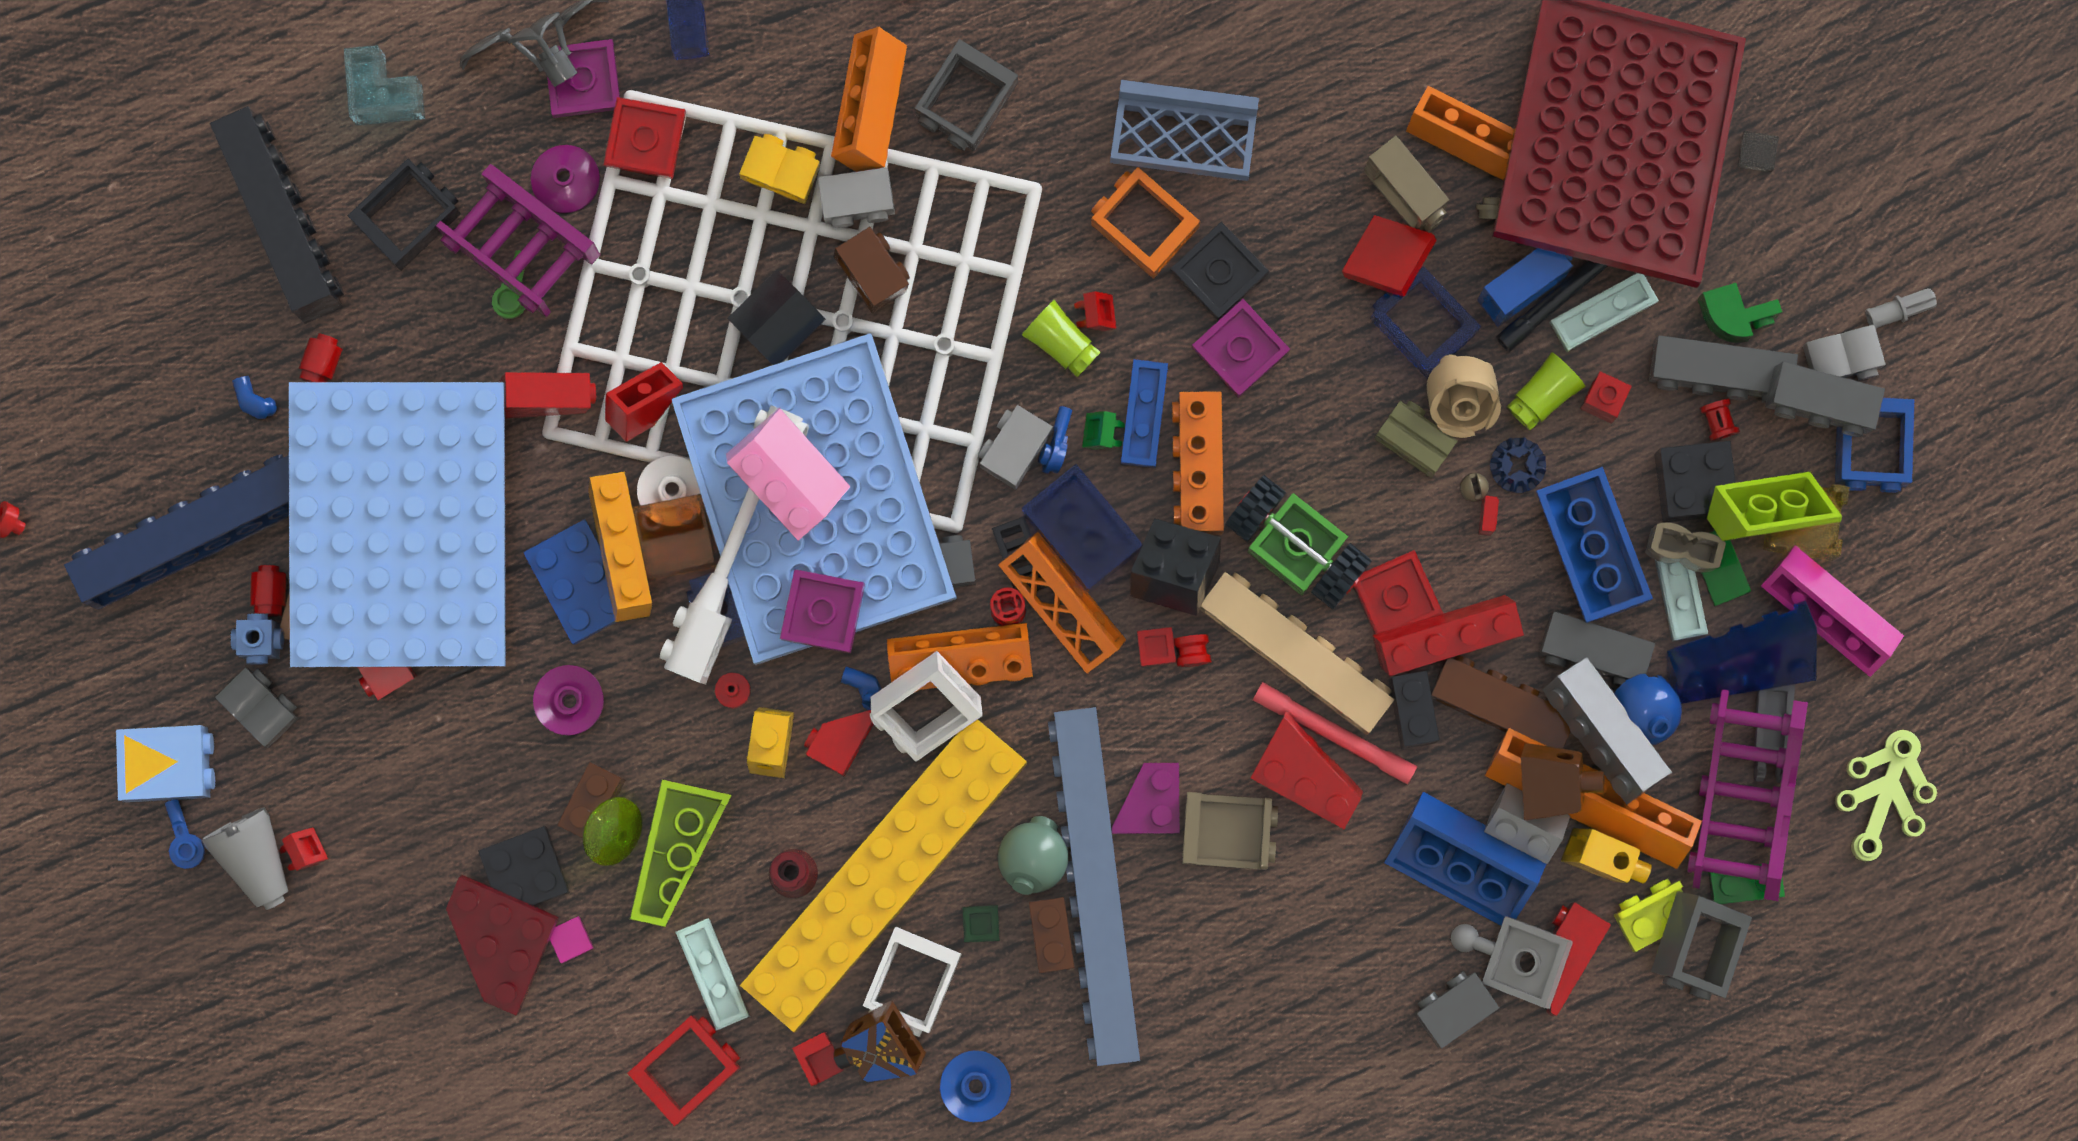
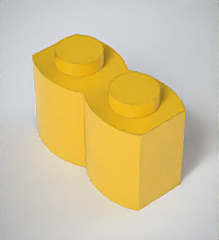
M764 134L763 138L754 136L739 173L740 179L805 204L820 168V161L815 159L816 154L799 146L796 147L795 151L782 146L783 140L770 134Z

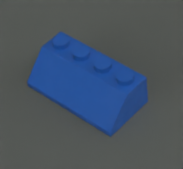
M1603 467L1536 491L1586 623L1616 615L1646 604L1653 599Z
M1422 792L1384 862L1502 926L1505 916L1517 919L1539 884L1546 863L1485 833L1486 825L1425 792Z

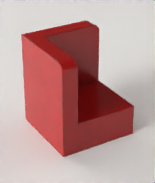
M826 1032L792 1048L811 1087L844 1070L840 1069L835 1063V1049Z

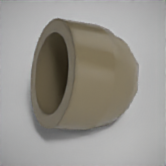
M1479 473L1468 474L1460 484L1462 496L1471 502L1482 500L1489 490L1487 479ZM1472 478L1477 479L1480 490L1478 495L1474 493Z

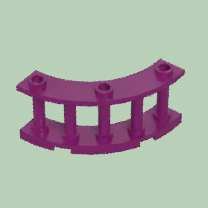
M1722 690L1720 704L1712 703L1709 724L1716 725L1711 767L1709 776L1702 775L1699 796L1706 797L1699 846L1698 852L1690 851L1687 872L1694 873L1692 888L1700 889L1702 871L1759 880V884L1766 885L1764 899L1778 901L1808 702L1794 700L1792 714H1784V717L1727 709L1729 690ZM1731 723L1782 731L1781 735L1788 736L1787 747H1779V750L1722 742L1724 724ZM1720 756L1777 764L1776 768L1783 769L1781 787L1773 786V789L1716 781ZM1714 795L1771 803L1770 807L1777 808L1775 827L1767 826V829L1710 821ZM1708 835L1765 843L1764 847L1771 848L1769 864L1762 863L1761 866L1707 858L1705 857Z

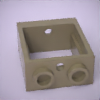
M1394 136L1369 156L1364 173L1408 226L1431 232L1443 222V217L1447 214L1445 209L1449 198L1397 136Z

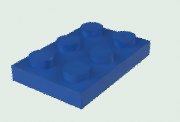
M585 519L523 552L573 645L616 623L600 546Z

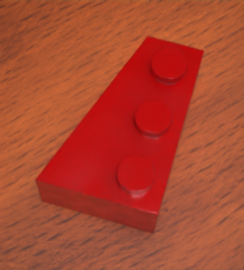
M1286 711L1253 771L1251 779L1345 829L1362 798L1363 791L1318 746L1312 736L1302 729L1294 720L1295 718Z

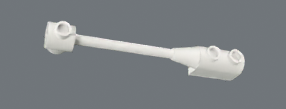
M770 406L768 412L760 410L753 429L774 413L778 407ZM781 409L798 429L807 436L809 425L802 422L803 418ZM750 488L747 490L714 573H711L694 601L690 602L688 609L682 606L678 609L673 621V626L680 628L675 641L669 639L665 641L660 653V659L666 661L665 669L705 685L732 621L731 618L721 615L720 611L728 584V574L759 501V497Z

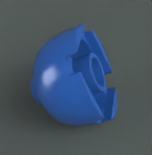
M1638 674L1626 680L1616 689L1614 694L1626 709L1629 719L1640 728L1652 745H1657L1667 740L1675 733L1681 721L1682 705L1676 690L1665 678L1659 675L1657 677H1648L1647 674Z

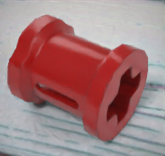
M1730 399L1716 401L1699 408L1701 414H1705L1710 428V442L1740 433L1739 427L1734 425L1729 410L1731 405ZM1717 413L1720 414L1723 427H1720L1718 418L1716 415Z

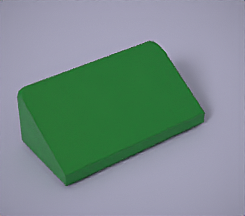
M1716 531L1710 532L1711 534L1718 536ZM1731 540L1725 541L1726 545L1720 567L1712 572L1701 573L1714 606L1751 592Z

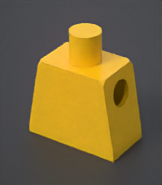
M759 707L754 712L747 756L750 774L785 778L794 712Z
M1573 828L1561 859L1564 863L1620 883H1628L1632 879L1644 884L1649 878L1652 868L1651 864L1638 859L1640 855L1638 848L1593 829Z

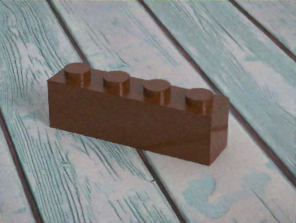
M1461 655L1455 656L1454 659H1445L1431 690L1432 700L1505 733L1508 728H1511L1548 747L1564 748L1571 732L1570 728L1549 701L1538 697L1540 691L1525 684H1520L1518 688L1506 683L1508 677L1497 671L1488 669L1487 673L1477 670L1474 668V661Z

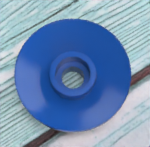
M968 1051L953 1058L945 1067L940 1081V1093L945 1106L953 1115L968 1122H983L998 1115L1006 1106L1011 1094V1079L1005 1065L994 1055L984 1051ZM974 1079L980 1080L983 1084V1089L979 1093H973L969 1089V1083Z

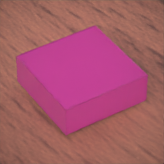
M579 916L556 926L550 938L561 964L594 949Z

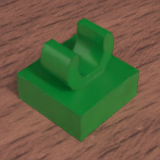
M1107 411L1086 413L1082 448L1099 450L1122 446L1123 441L1115 440L1113 436L1114 429L1124 428L1125 423L1116 420V413Z

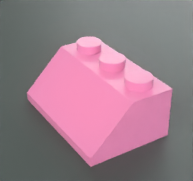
M780 407L726 453L728 465L798 541L828 515L850 488L845 479Z

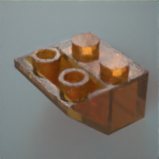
M701 494L632 507L646 576L649 581L716 568L717 561L712 534Z

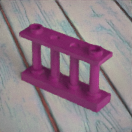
M489 164L482 172V176L488 184L485 188L487 190L486 194L454 230L442 221H439L436 227L443 236L440 241L455 254L460 250L519 296L517 301L532 314L537 310L547 317L551 311L542 299L575 260L579 261L583 258L592 265L601 254L593 241L492 164ZM506 199L513 205L511 207L513 212L478 250L467 242L465 238L497 201L502 202ZM531 218L539 224L537 227L539 231L505 270L502 269L490 258L523 220L527 222ZM557 238L565 244L563 247L565 251L531 290L528 289L516 278L549 240L553 242Z

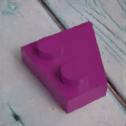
M1179 763L1143 764L1111 828L1112 834L1180 833Z

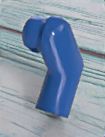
M249 376L239 377L232 381L239 406L244 413L257 419H266L267 416H273L276 413L277 406L272 398L264 399L254 394Z
M846 666L841 683L858 688L863 701V707L866 710H871L870 697L882 689L877 677Z

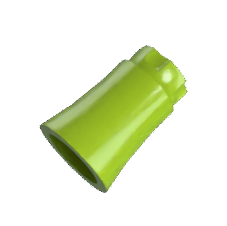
M1055 300L1038 315L1021 335L1053 357L1065 369L1069 368L1076 377L1100 354V351L1090 344L1092 341L1066 316Z
M1551 352L1540 369L1515 394L1516 398L1507 405V408L1530 431L1539 421L1542 423L1554 410L1586 386L1580 377L1561 358Z

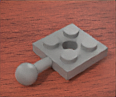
M1507 916L1504 918L1496 942L1479 937L1477 930L1469 924L1458 925L1451 933V943L1458 951L1470 952L1475 949L1491 956L1482 981L1483 984L1540 1007L1550 1009L1573 941ZM1530 952L1535 959V965L1531 971L1526 973L1520 967V959L1525 953Z

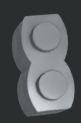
M1875 325L1820 338L1803 345L1809 369L1843 378L1857 375L1858 381L1878 376L1877 369L1886 365Z

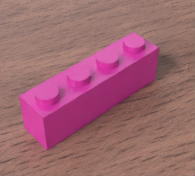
M1796 545L1779 561L1761 585L1762 588L1869 677L1891 657L1904 637L1903 634Z

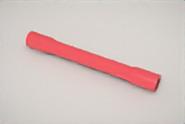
M1262 682L1253 698L1254 702L1278 715L1284 716L1286 711H1288L1300 725L1376 765L1381 771L1407 785L1417 769V766L1390 751L1377 747L1293 701L1288 695Z

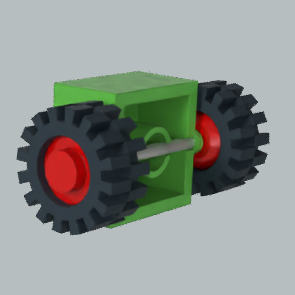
M1263 475L1243 497L1225 525L1248 542L1264 523L1266 527L1251 544L1247 553L1301 596L1322 571L1328 570L1311 593L1333 610L1360 580V576L1372 560L1349 543L1332 564V558L1346 542L1348 536L1294 493L1291 494L1279 511L1273 514V510L1283 499L1286 492Z

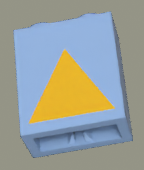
M193 725L116 730L119 801L142 802L210 798V789L215 788V772L213 768H209V754L214 753V737L212 733H208L207 727Z

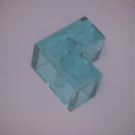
M379 45L344 48L349 117L356 126L425 119L423 87L416 76L387 78L386 57Z

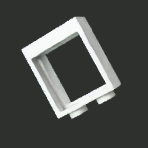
M938 651L870 697V718L873 724L880 731L885 730L892 737L896 748L903 754L907 752L915 762L983 716L981 697ZM931 681L954 706L915 732L892 707Z
M895 927L863 1006L869 1008V1012L883 1005L876 1002L899 944L947 963L925 1020L922 1021L900 1012L913 1034L920 1037L922 1031L930 1033L962 954Z

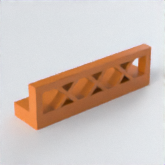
M1038 531L1028 538L1021 547L998 564L1086 673H1089L1118 651L1126 641L1125 637ZM1024 555L1033 566L1032 577L1019 575L1011 563ZM1037 585L1049 586L1055 593L1054 604L1041 602L1036 596ZM1059 612L1070 613L1077 620L1076 631L1063 629L1059 624ZM1081 640L1094 641L1102 650V653L1089 661L1081 651Z

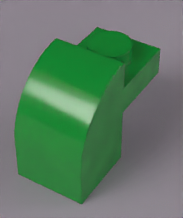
M1737 283L1703 292L1698 298L1702 315L1708 328L1717 337L1733 343L1747 342L1753 336L1752 325L1755 330L1767 328L1774 325V319L1782 313L1778 299L1745 309Z

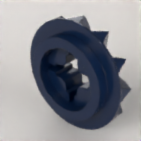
M1525 437L1509 438L1499 444L1491 456L1490 470L1492 477L1506 491L1512 493L1528 492L1542 481L1546 472V456L1538 444L1527 440ZM1527 454L1528 457L1524 466L1528 469V473L1519 470L1509 476L1508 473L1513 466L1510 457L1519 459Z

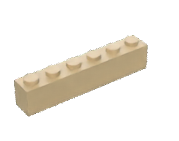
M1225 572L1204 599L1200 610L1367 736L1395 700L1389 696L1392 690L1376 678L1371 682L1361 674L1364 669L1352 659L1346 657L1343 661L1333 653L1336 648L1321 636H1318L1315 640L1305 632L1307 626L1298 618L1290 615L1287 619L1277 611L1279 605L1263 593L1258 597L1250 591L1249 587L1251 584L1241 575L1234 572L1230 576Z

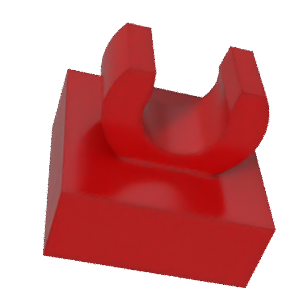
M1097 291L1083 294L1084 301H1078L1074 304L1075 309L1085 310L1086 315L1085 320L1076 322L1078 327L1100 331L1116 329L1113 295Z
M313 827L291 833L282 839L284 845L280 847L279 851L280 854L288 852L292 864L287 866L289 871L295 869L299 871L318 865L328 859Z

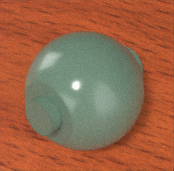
M1035 816L1031 819L1030 823H1023L1014 827L1004 836L1000 843L997 855L999 870L1007 883L1020 894L1029 895L1049 890L1062 879L1068 865L1066 844L1057 832V824L1047 817Z

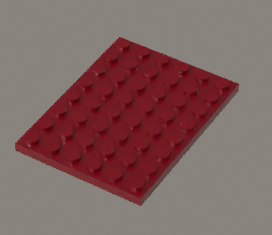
M1541 0L1492 237L1698 288L1703 275L1746 38L1597 0Z

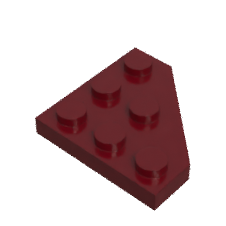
M461 875L446 907L447 914L483 1001L517 1016L520 1013L559 917Z

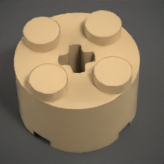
M1447 355L1440 360V363L1430 373L1427 380L1430 414L1437 427L1443 433L1453 437L1467 438L1475 436V431L1481 430L1484 427L1485 430H1488L1496 423L1500 415L1501 404L1496 375L1490 363L1470 356L1457 357L1456 355Z

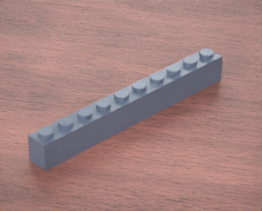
M1096 707L1054 712L1055 721H1048L1050 742H1057L1059 756H1052L1054 776L1062 777L1063 791H1056L1059 812H1066L1068 826H1061V833L1066 847L1071 849L1072 861H1068L1066 869L1067 882H1075L1076 896L1069 897L1072 918L1079 917L1081 930L1074 932L1076 953H1083L1085 967H1078L1081 989L1088 988L1089 1002L1082 1003L1085 1024L1092 1023L1094 1038H1087L1089 1060L1096 1059L1097 1066L1140 1061L1097 711Z

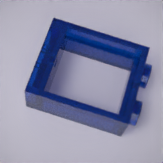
M1424 266L1419 270L1404 297L1396 294L1390 296L1386 292L1372 305L1376 311L1373 312L1370 318L1427 379L1444 356L1456 354L1481 328L1477 321ZM1421 282L1462 324L1428 358L1387 316Z

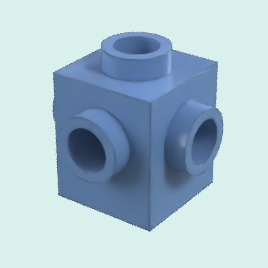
M247 614V620H236V629L231 631V648L236 650L237 656L246 659V664L263 665L268 664V659H280V649H283L284 632L280 628L279 623L268 620V614ZM257 631L259 633V640L252 644V632Z

